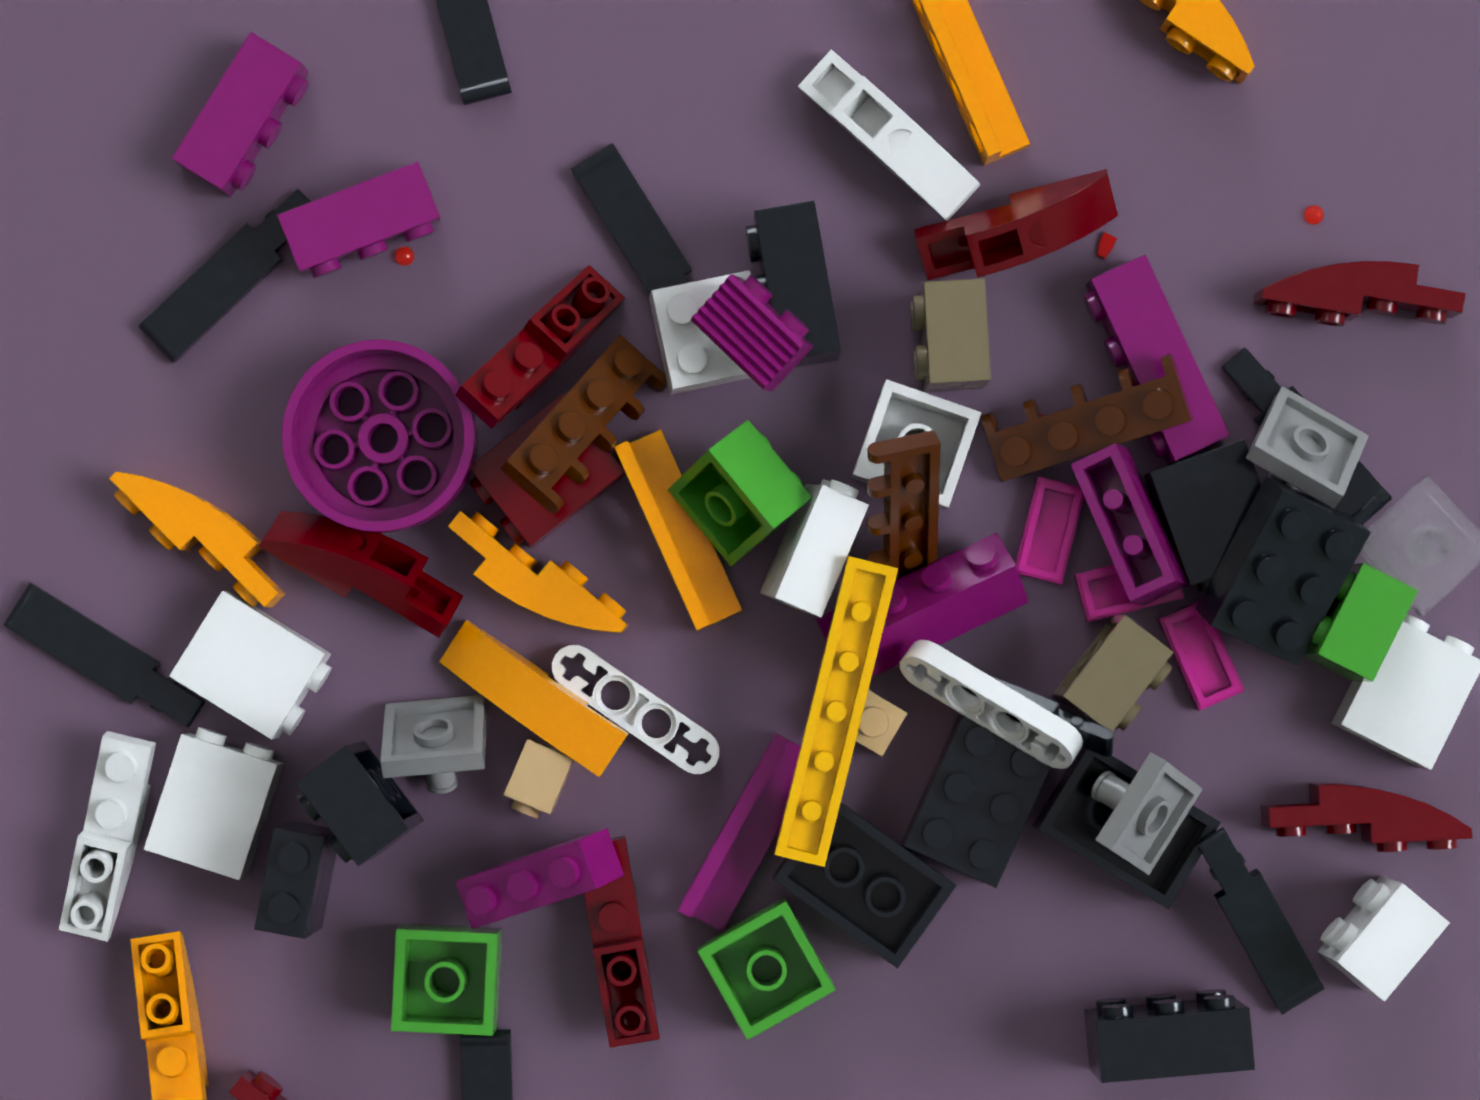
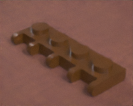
M619 335L500 469L548 512L557 513L564 505V502L551 488L563 474L573 482L582 484L589 477V471L577 458L591 442H594L603 451L610 452L617 444V438L605 426L619 410L630 419L638 420L645 412V408L633 396L634 393L644 382L653 390L662 392L668 386L666 375L622 335Z
M1172 354L1161 356L1162 368L1166 375L1164 377L1135 386L1129 368L1118 370V377L1122 391L1088 401L1084 388L1079 383L1070 386L1075 406L1041 417L1036 401L1031 399L1023 402L1028 421L1000 431L993 413L982 415L983 427L1001 482L1097 452L1114 443H1125L1193 421L1194 419Z
M934 430L875 442L867 448V458L870 462L874 464L884 463V475L873 477L867 482V493L873 498L884 497V513L872 515L867 519V531L871 535H883V549L869 553L867 561L898 568L896 580L937 561L941 443Z

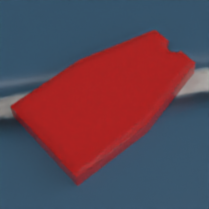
M1103 232L1096 256H1101L1102 259H1105L1113 249L1117 238Z

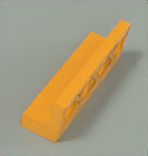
M911 0L982 165L986 166L1028 148L1030 145L1028 137L968 0Z
M660 429L631 443L626 441L615 446L614 448L696 630L699 631L743 611L713 544L668 491L682 475L662 430Z

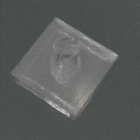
M1425 476L1368 528L1371 534L1360 552L1375 569L1419 590L1411 608L1419 616H1425L1480 564V530L1429 476Z

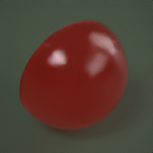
M1311 205L1305 210L1304 218L1309 224L1316 225L1323 220L1324 212L1321 207Z
M400 247L395 252V260L401 266H408L414 260V252L409 247Z

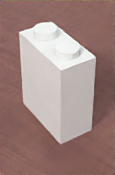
M822 479L821 484H805L804 488L813 498L791 517L759 593L803 613L822 617L869 506V504L856 499L859 490L833 479L831 481Z
M222 591L169 677L273 740L279 739L283 732L290 736L296 729L305 713V710L299 707L309 690L317 693L331 672L332 668L326 664L331 653L257 607H252L234 593Z
M1407 614L1374 681H1352L1331 724L1418 768L1432 770L1480 673V659L1472 656L1475 649L1473 646L1449 635L1442 641L1427 633L1430 627L1429 624Z
M198 727L196 734L185 733L180 736L143 850L233 879L242 880L248 877L284 763L272 759L274 750L249 742L245 743L242 750L225 744L227 735Z

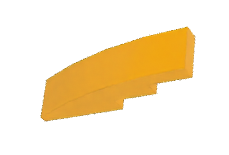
M465 620L439 661L512 718L599 778L629 734L588 707V702L548 677L549 673L468 620Z

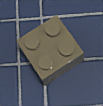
M985 278L924 282L918 295H913V300L910 302L911 331H920L921 346H916L912 354L914 381L923 380V392L983 389L991 380Z
M1112 616L1052 695L1083 719L1112 731L1118 728L1124 731L1141 710V706L1136 701L1145 689H1157L1171 671L1172 666L1167 661L1174 652L1128 616Z

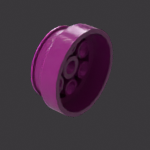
M375 339L358 341L344 345L323 356L306 371L295 386L283 417V454L287 469L296 487L304 498L324 516L339 524L364 532H400L415 528L435 518L447 509L463 490L472 472L471 469L477 454L478 430L475 414L455 396L461 383L439 360L429 353L407 343L393 340ZM397 380H408L413 386L411 399L404 405H392L388 399L389 387ZM351 390L361 391L364 397L362 410L354 416H344L340 410L342 396ZM440 416L444 418L447 425L444 437L437 442H426L421 435L423 422L429 417ZM382 427H393L398 435L395 448L387 453H378L373 446L374 434ZM335 437L345 438L349 446L347 457L338 464H330L324 454L326 444ZM416 463H425L431 470V480L421 490H412L406 482L408 469ZM367 474H377L382 481V491L376 499L364 501L358 494V483Z

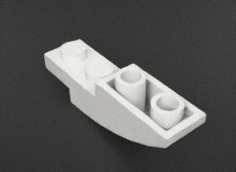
M832 49L798 85L804 94L869 150L880 163L944 220H949L981 185L904 111L866 77L861 76Z
M107 731L102 736L84 828L77 837L59 930L106 942L110 939L128 882L151 789L148 780L156 747L155 742Z

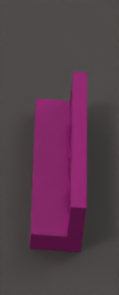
M775 732L678 907L680 913L689 918L693 915L719 931H723L781 827L800 750L798 744Z

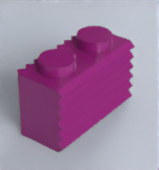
M731 274L719 286L718 290L712 294L711 298L706 300L705 304L692 316L691 321L763 390L773 392L814 347L804 337L809 332V329L790 311L786 310L782 315L779 314L768 303L773 295L756 278L750 275L744 280Z

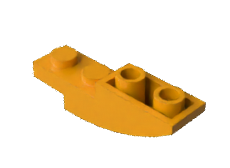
M1139 0L1153 10L1160 11L1163 8L1170 14L1159 29L1167 34L1165 40L1181 53L1190 55L1191 52H1194L1208 62L1206 65L1207 69L1221 80L1231 82L1234 79L1241 84L1254 68L1246 42L1233 18L1220 0Z
M116 471L109 478L119 488L114 493L116 499L134 515L141 510L154 524L149 529V532L166 549L170 551L176 546L179 550L189 552L200 542L203 546L198 550V553L216 571L220 572L225 567L238 580L233 585L235 591L252 607H255L260 602L263 607L272 608L286 595L252 560L262 549L259 547L261 540L222 509L181 488L147 477Z
M460 511L448 525L452 531L486 558L473 574L496 592L516 604L544 617L596 631L623 633L629 626L621 619L627 610L605 592L598 599L583 587L588 578L567 560L560 567L550 560L542 571L537 574L532 570L537 561L516 543L508 550L498 542L494 536L499 532V529L478 511L471 518Z
M181 931L130 939L141 1039L146 1041L152 1100H207L205 1087L209 1086L205 1049L194 983L183 934Z

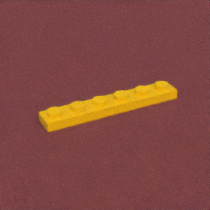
M847 556L774 852L777 856L825 867L898 568Z

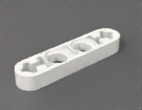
M922 639L917 640L910 646L900 661L901 673L914 686L1050 767L1058 769L1068 768L1082 748V736L1070 723L936 643ZM963 687L971 690L976 696L967 692ZM1006 713H1009V714L1013 715V716L1016 717L1020 722H1018V721L1012 719V718H1011L1010 716H1008Z
M568 645L561 648L555 654L552 661V673L555 680L623 729L691 774L706 773L716 765L720 754L717 739L703 727L588 648L581 645ZM579 653L586 658L583 662V667L594 675L597 673L598 666L608 671L596 683L592 696L583 692V688L590 684L588 681L580 676H575L570 681L563 676L567 668L561 662L565 656L575 658ZM620 681L628 687L630 699L624 708L612 710L603 703L601 692L608 682ZM661 709L669 715L671 728L665 736L653 738L644 732L642 719L649 710ZM680 722H683L690 728L689 731L683 734L689 741L697 743L703 738L709 742L706 751L711 755V758L707 763L698 760L695 765L689 764L686 761L689 752L678 743L674 753L664 747L665 744L675 737Z

